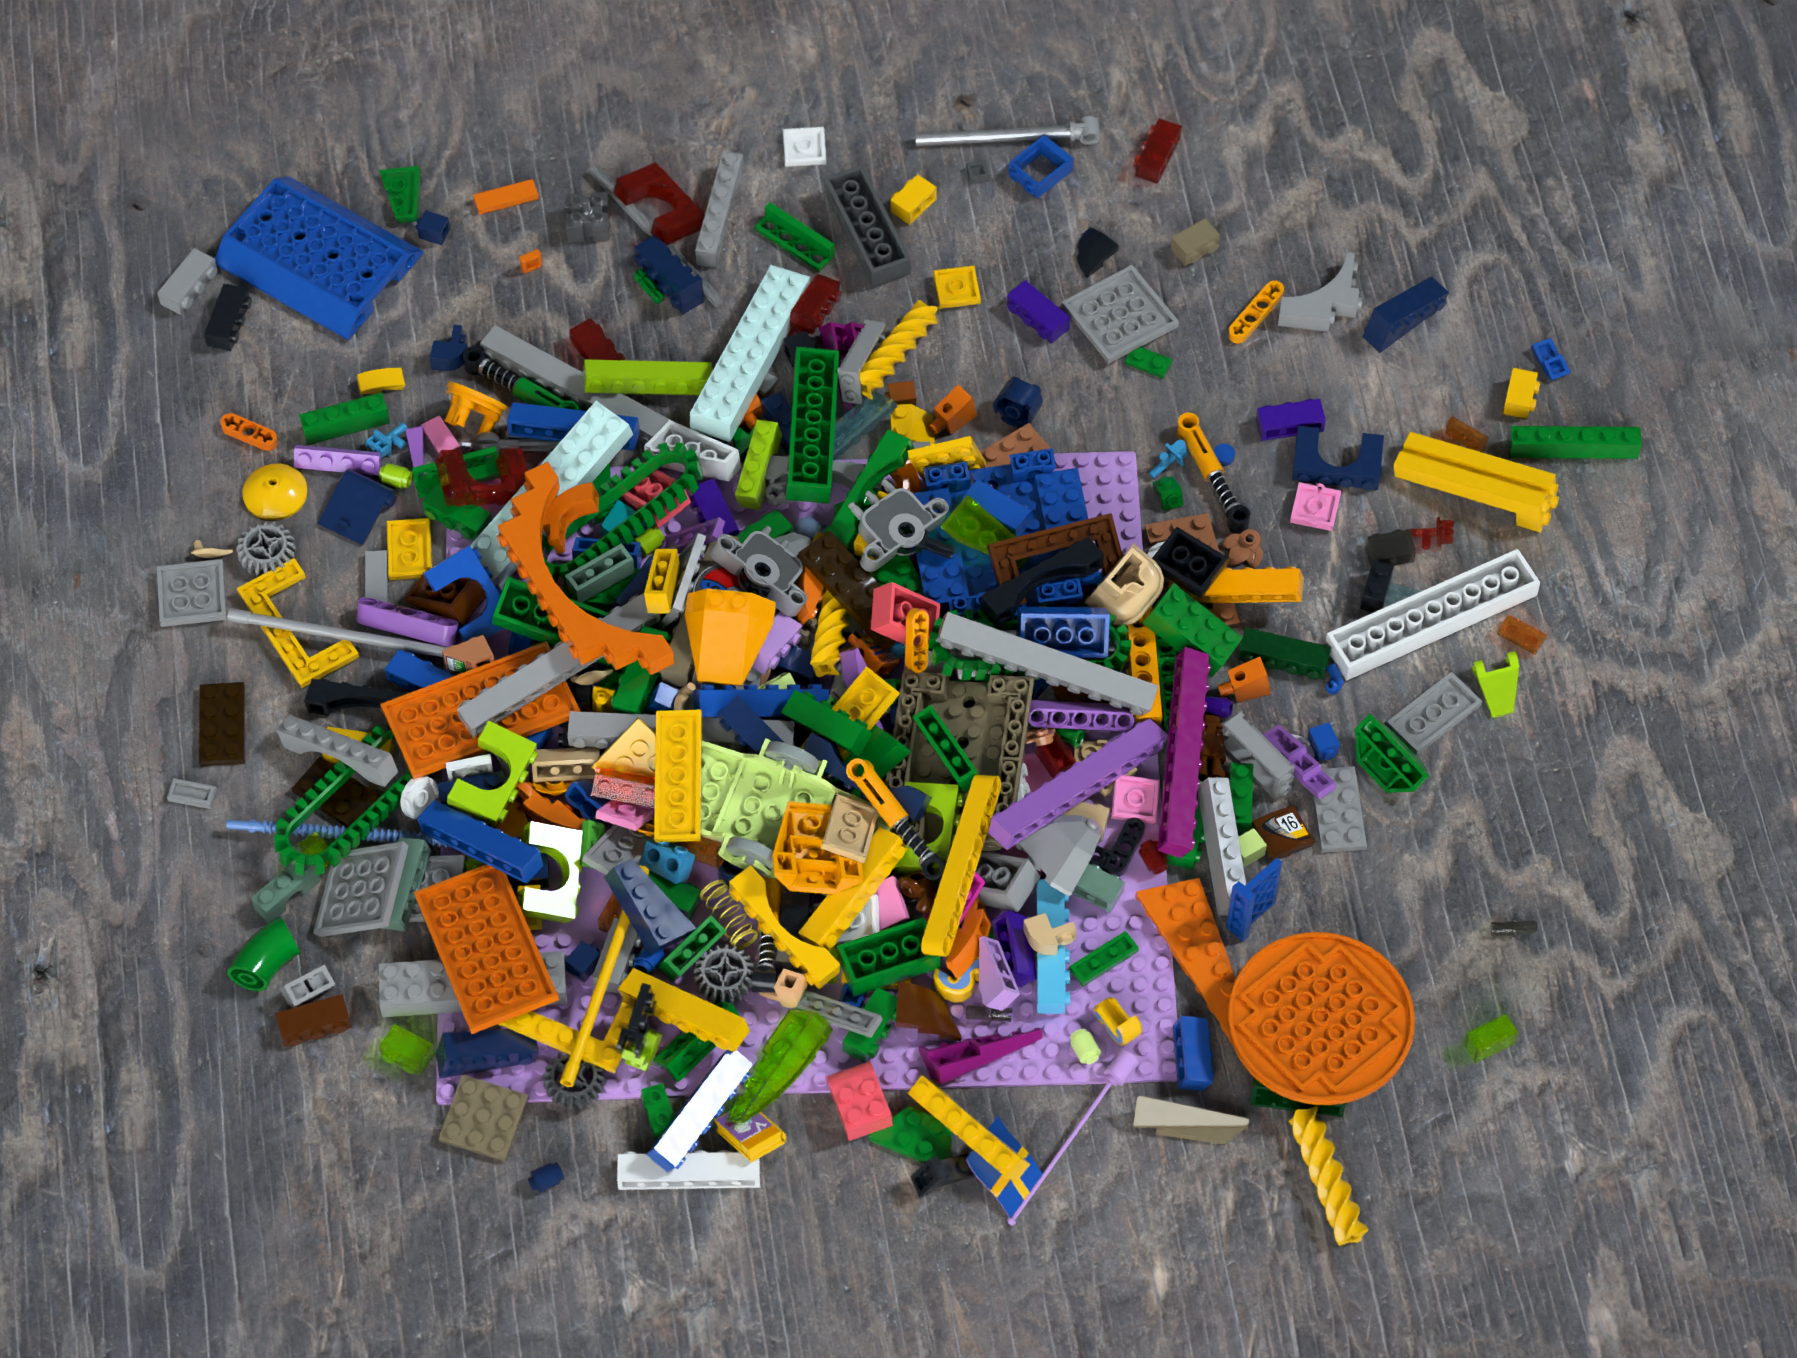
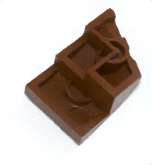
M898 981L895 1027L916 1028L918 1033L940 1035L942 1040L961 1041L962 1036L941 995L917 984Z

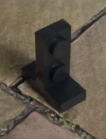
M969 1152L940 1161L937 1156L929 1158L910 1176L919 1198L927 1196L935 1188L975 1177L966 1160L970 1155Z

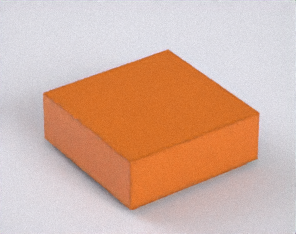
M538 249L519 257L520 269L523 274L542 267V257Z

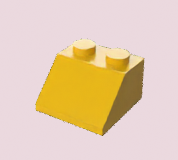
M913 404L890 405L891 431L909 438L911 442H930V445L935 444L934 433L928 426L933 422L932 414Z

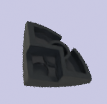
M1090 227L1084 232L1078 242L1077 262L1083 274L1088 278L1103 267V262L1119 251V245L1102 232Z

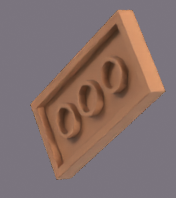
M1028 423L980 452L986 461V467L1010 464L1011 454L1051 448Z

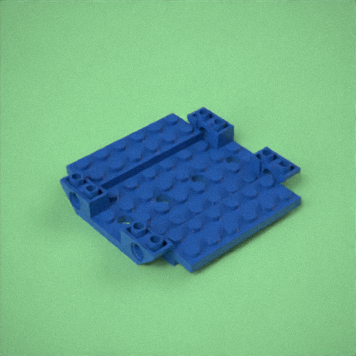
M1053 448L1011 454L1010 464L968 470L967 461L923 468L926 486L930 490L913 493L923 505H926L935 498H942L949 506L942 524L930 531L928 537L955 548L951 559L925 549L922 550L921 554L916 552L924 597L940 603V608L948 607V611L957 610L958 616L961 617L965 609H974L973 620H975L978 609H980L981 596L985 592L992 591L998 587L987 545L1011 539V537L963 509L962 497L977 479L984 483L996 485L998 487L997 491L1008 494L1012 500L1019 504H1025L1031 510L1032 522L1022 533V535L1088 519L1078 468L1054 471L1056 463ZM1067 548L1016 560L1019 574L1025 570L1028 571L1039 562L1046 561L1057 552L1064 551ZM1098 570L1085 578L1068 577L1044 583L1025 597L1026 604L1019 605L1018 607H1071L1083 599L1081 586L1101 582L1100 572ZM1017 610L1014 616V620H1017Z

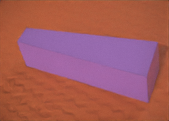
M423 426L405 429L413 467L424 465Z

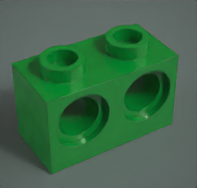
M664 1083L641 1089V1099L654 1139L660 1137L674 1118Z

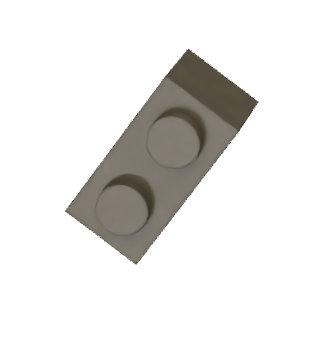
M1204 218L1171 238V250L1184 266H1187L1190 263L1197 262L1202 256L1216 251L1219 247L1220 234Z

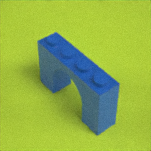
M470 545L422 573L433 592L440 590L459 578L473 579L483 587L486 594V605L483 612L476 619L457 630L464 642L484 635L485 639L504 629L492 624L493 614L502 590L499 585L494 586L491 578H493L492 573L487 566L483 568L479 561L482 559L480 553L475 547L471 548Z

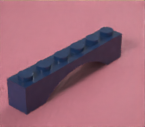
M810 733L802 749L812 754L818 761H828L823 775L832 780L835 777L842 780L841 785L852 791L854 788L861 791L855 781L848 777L846 773L847 764L840 755L837 745L819 734ZM913 786L888 788L909 815L908 822L911 823L912 820L920 821L932 797ZM862 792V793H861V796L864 797V798H866V799H868V798L865 796V794Z

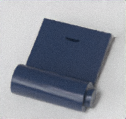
M348 469L337 485L318 525L364 545L381 510L394 506L397 500L395 490Z

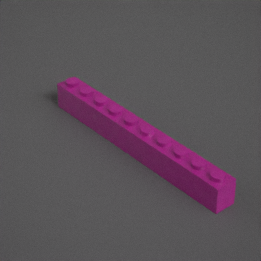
M1184 647L1175 657L1157 851L1183 858L1189 851H1192L1195 844L1193 831L1197 822L1195 819V810L1198 806L1196 796L1200 786L1198 773L1202 765L1200 752L1204 744L1202 740V732L1205 728L1203 717L1207 708L1205 695L1209 687L1207 675L1210 671V664L1208 663L1209 654Z

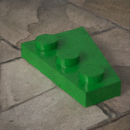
M411 166L379 170L397 222H416L419 217L420 167Z

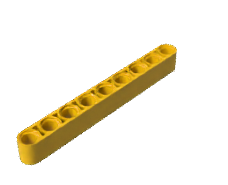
M975 775L972 780L922 939L921 948L925 955L946 957L950 954L991 823L990 820L1000 794L1001 780L999 776Z

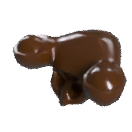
M917 870L905 877H901L898 880L901 893L910 898L918 899L916 904L917 911L923 914L930 913L935 901L936 880L927 879L923 875L922 870Z

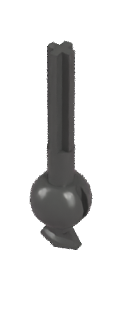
M487 431L477 435L475 441H470L469 443L461 442V452H475L496 446L498 457L500 453L552 452L560 442L541 439L500 440L498 435Z

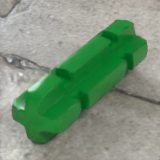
M639 269L634 273V279L637 283H641L640 286L649 297H652L651 299L654 303L659 304L664 300V294L661 290H657L658 287L646 276L647 274L642 269Z

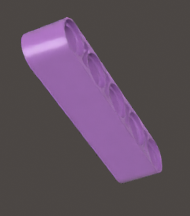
M360 598L358 600L356 621L361 625L441 646L456 645L458 622L456 620L373 598Z
M1031 700L1028 722L1033 727L1127 731L1133 726L1134 717L1128 708L1123 706L1122 708H1116L1109 705V703ZM1040 711L1038 715L1031 716L1033 712ZM1061 712L1058 717H1053L1055 713ZM1078 713H1083L1081 717L1075 718ZM1104 714L1101 719H1096L1098 715ZM1121 715H1126L1124 719L1118 720Z

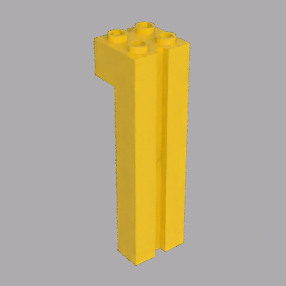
M1414 432L1409 433L1403 444V450L1399 452L1394 462V475L1397 478L1516 513V526L1540 533L1544 525L1547 526L1549 524L1551 511L1556 509L1559 502V497L1557 496L1559 485L1556 483V474Z

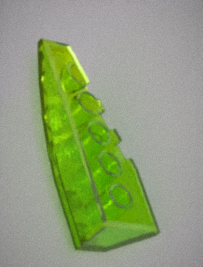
M789 1010L764 1045L762 1049L764 1056L761 1061H756L753 1067L756 1072L752 1078L747 1079L744 1085L746 1091L744 1094L739 1095L727 1118L729 1122L745 1123L779 1098L816 1058L817 1052L827 1042L833 1030L817 1011Z

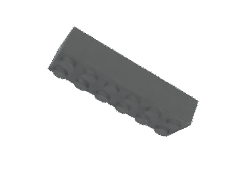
M863 165L824 177V193L871 286L874 287L911 274V259Z

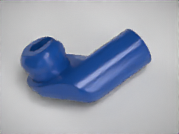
M1334 663L1327 667L1331 679L1326 683L1325 688L1329 694H1337L1344 684V678L1337 664Z

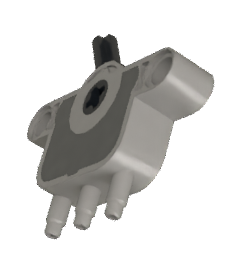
M884 479L881 484L888 495L879 500L875 494L867 491L865 496L872 506L865 512L854 502L848 505L851 512L860 521L858 525L860 536L868 544L860 560L861 567L866 571L873 572L894 558L896 554L900 556H908L915 552L921 554L923 549L947 559H951L954 554V547L928 537L930 531L942 524L948 512V503L942 498H935L926 505H923L912 492L904 488L896 489ZM868 556H872V557H874L876 560H872V559L868 558Z
M766 526L761 531L752 532L742 544L730 535L722 534L719 536L710 550L712 559L734 576L737 575L738 583L745 592L754 593L776 602V608L787 616L794 617L798 615L807 602L806 593L794 584L803 571V563L786 549L789 545L788 540H783L780 543L769 536L771 532L769 526Z

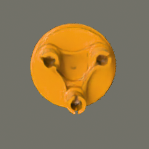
M448 381L446 392L452 395V399L444 422L453 426L460 425L464 427L470 411L473 410L483 414L484 417L476 435L487 431L492 432L495 424L499 422L503 412H506L508 406L471 388Z

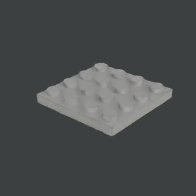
M1133 265L1062 301V308L1108 364L1179 327L1177 318Z
M697 533L679 555L681 570L670 614H660V622L650 628L665 632V629L668 630L672 621L675 622L679 613L684 612L686 594L691 592L694 582H691L692 577L697 574L700 564L697 563L698 559L703 556L706 545H704L705 535Z
M402 841L350 850V854L347 857L343 858L341 856V862L335 868L331 865L313 933L318 937L388 927L409 845Z

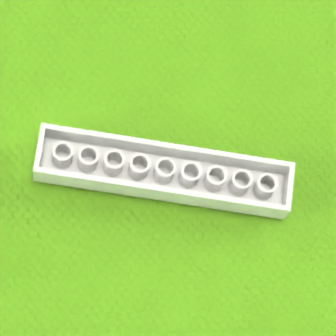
M1516 549L1327 633L1325 646L1331 647L1330 656L1347 681L1536 597L1540 581L1520 551Z

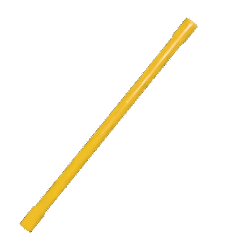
M639 865V867L648 875L650 870L645 866ZM624 910L621 912L571 1055L560 1079V1083L566 1087L574 1085L579 1071V1064L630 924Z

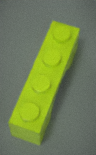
M756 421L735 492V497L742 508L761 510L766 493L768 463L774 453H778L783 436L777 422Z

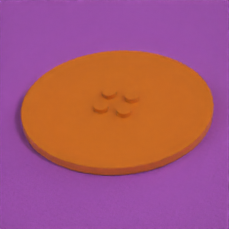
M1307 932L1276 940L1259 950L1247 961L1237 975L1230 992L1227 1025L1237 1056L1245 1068L1261 1084L1275 1093L1294 1101L1314 1105H1336L1366 1097L1380 1089L1394 1077L1404 1063L1411 1048L1415 1027V1013L1410 992L1403 978L1383 955L1372 947L1347 936L1327 932Z

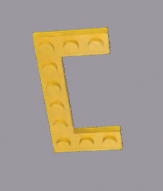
M295 558L291 559L290 562L283 563V568L278 566L275 572L270 570L237 588L238 594L251 613L282 618L269 597L306 578L304 571ZM260 626L301 689L308 686L311 679L319 680L359 658V653L351 641L341 640L309 658L292 631Z
M622 1002L604 1041L589 1036L581 1060L615 1074L622 1060V1054L617 1053L616 1050L617 1042L622 1028L629 1029L628 1024L634 1006ZM533 1011L499 1023L503 1027L570 1055L579 1032ZM626 1042L625 1048L629 1046L630 1042Z

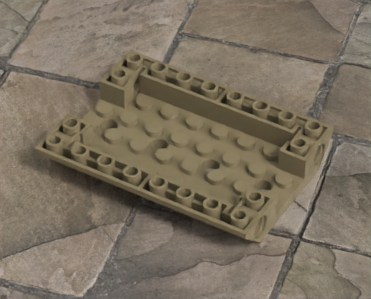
M903 672L893 738L902 743L911 752L887 773L885 785L888 788L905 786V782L952 785L955 783V780L913 719L914 715L932 705L958 744L961 741L969 742V745L962 750L972 762L979 775L1000 777L1001 790L993 815L1006 810L1011 803L1017 802L1034 677L990 675L989 683L950 681L948 676L943 673ZM968 700L975 701L974 706L971 708H965L964 704ZM969 791L964 794V795H965V802H966V799H967V796H968ZM960 807L959 814L962 815L964 807ZM924 813L920 821L912 820L911 823L909 822L911 826L914 825L913 829L916 833L919 832V837L925 840L924 843L926 845L935 841L940 836L944 827V821L939 816L931 813ZM891 829L890 832L900 836L902 839V835L897 833L896 829ZM987 832L982 851L994 852L1003 848Z

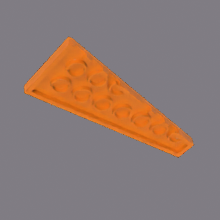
M1200 878L1136 891V900L1140 901L1146 910L1147 917L1152 919L1157 927V932L1160 936H1163L1174 958L1186 976L1190 977L1196 991L1202 995L1207 1003V1008L1210 1012H1213L1220 1023L1221 1029L1232 1044L1227 1025V1009L1230 992L1236 978Z

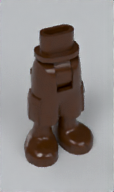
M1204 715L1203 721H1205V728L1202 732L1204 744L1200 752L1202 765L1198 773V779L1202 782L1207 779L1208 762L1212 765L1210 778H1229L1222 769V764L1226 761L1223 725L1220 724L1221 718L1215 715Z

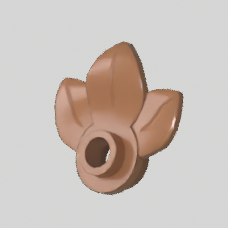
M1247 529L1241 534H1231L1222 544L1223 547L1230 550L1228 556L1230 566L1239 565L1247 560L1249 565L1256 569L1262 561L1263 551L1259 546L1261 537L1253 529ZM1251 536L1254 538V540L1252 542H1247L1246 538Z
M1055 728L1027 729L1025 744L1035 742L1036 746L1050 744L1054 741L1053 736L1056 730Z

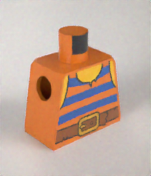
M857 631L852 633L847 639L853 648L858 647L867 667L879 677L888 676L900 661L890 650L884 653L871 637L862 638Z

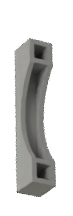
M722 152L695 250L696 265L717 269L730 206L744 170L743 154Z
M788 455L771 456L766 472V488L771 484L787 480ZM833 460L832 481L852 490L858 474L861 471L863 472L867 464ZM882 480L873 488L876 495L879 491L883 492Z
M289 715L276 729L284 748L298 754L309 751L327 754L347 764L366 780L385 787L398 773L391 753L298 717Z

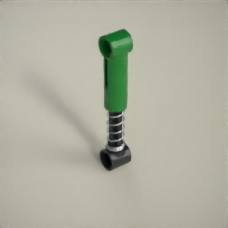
M470 346L464 350L463 362L468 374L487 375L489 379H494L495 383H501L504 388L508 387L513 396L527 404L579 410L575 402L564 401L524 377L518 379L515 375L509 374L508 371L502 370L501 367L498 368L494 362L491 363L488 357L484 356V352L480 347Z

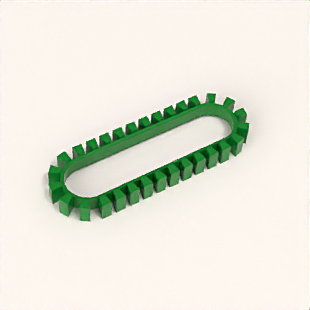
M667 442L658 444L661 453L653 456L648 449L641 454L645 462L644 464H642L638 457L631 462L634 472L628 466L620 470L624 478L622 481L617 473L610 478L613 485L612 489L607 482L599 486L602 496H599V512L584 515L574 520L566 530L565 539L659 467L669 463H679L685 466L684 473L678 480L574 560L565 564H552L548 562V556L554 547L550 546L548 538L542 535L544 561L555 583H557L559 576H561L566 585L565 575L595 559L600 554L602 555L609 551V547L612 546L614 548L621 544V538H623L627 545L634 540L630 531L633 530L637 537L645 532L641 524L643 521L648 529L655 524L652 514H655L658 520H661L666 516L663 509L664 505L669 512L677 507L673 499L674 497H676L680 504L688 499L684 492L685 489L694 494L699 488L696 480H703V471L695 451L692 448L687 451L685 444L676 442L674 451H670Z
M965 609L962 616L963 618L998 630L1017 629V620H1014V618L995 627L989 620H986L987 617L980 609H978L975 620H973L974 609ZM957 610L949 611V613L958 615ZM1110 614L1109 638L1114 644L1115 652L1105 659L1084 660L1112 670L1115 668L1120 672L1125 666L1130 653L1131 640H1126L1129 630L1125 624L1116 630L1113 628L1116 616ZM939 617L934 622L933 629L928 638V649H932L930 660L934 666L942 660L945 661L942 671L944 675L951 677L953 668L962 670L961 680H970L973 670H976L975 680H984L987 670H990L989 678L990 675L999 676L1001 670H1003V676H1013L1014 671L1005 669L1003 664L997 662L996 664L984 662L983 659L964 660L950 654L946 648L940 646L941 643L936 641L942 618ZM1017 670V676L1027 677L1025 672Z
M387 723V732L377 725L372 730V737L368 733L362 739V743L380 749L388 740L395 738ZM339 761L334 766V773L329 770L324 775V781L320 779L314 785V790L310 788L305 793V800L301 797L295 803V809L291 806L285 812L286 821L279 818L276 823L274 848L275 853L279 852L280 863L286 868L295 860V873L300 875L305 874L306 865H315V876L324 874V862L326 860L335 868L341 862V856L345 858L350 854V846L354 850L360 844V838L364 840L370 834V829L373 831L379 826V819L383 822L389 816V810L392 813L398 807V801H401L405 785L413 778L410 771L408 770L326 850L314 855L302 854L291 846L289 842L291 834L357 772L347 764Z

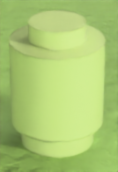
M1079 1029L1071 1034L1070 1045L1080 1062L1083 1064L1096 1062L1099 1059L1101 1050L1091 1033L1087 1032L1086 1029Z

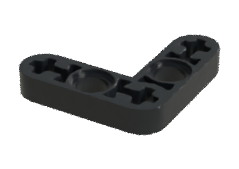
M1138 818L1127 820L1112 850L1109 851L1096 846L1094 853L1100 854L1101 859L1096 862L1090 860L1089 864L1099 866L1102 871L1110 875L1122 876L1143 838L1144 823ZM1134 826L1138 827V830L1134 832L1133 837L1130 838L1129 836L1131 829H1133ZM1122 843H1127L1131 846V850L1122 852L1119 846ZM1118 857L1121 858L1119 867L1113 869L1112 865L1116 864Z

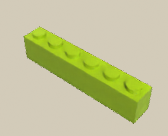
M584 360L582 374L584 393L700 395L713 368L712 362Z

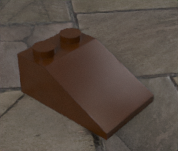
M422 575L404 599L406 602L427 613L456 620L458 625L463 626L481 604L486 594L483 587L477 581L470 578L456 579L440 590L433 592L426 578Z

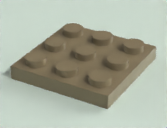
M462 1074L440 1133L439 1141L506 1162L529 1095Z

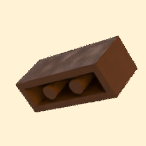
M343 994L275 1013L284 1047L297 1046L303 1041L310 1039L318 1040L325 1035L343 1033L347 1029L352 1028Z

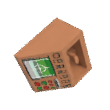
M484 635L470 638L466 642L452 645L442 650L446 670L452 672L455 676L494 661L493 653Z

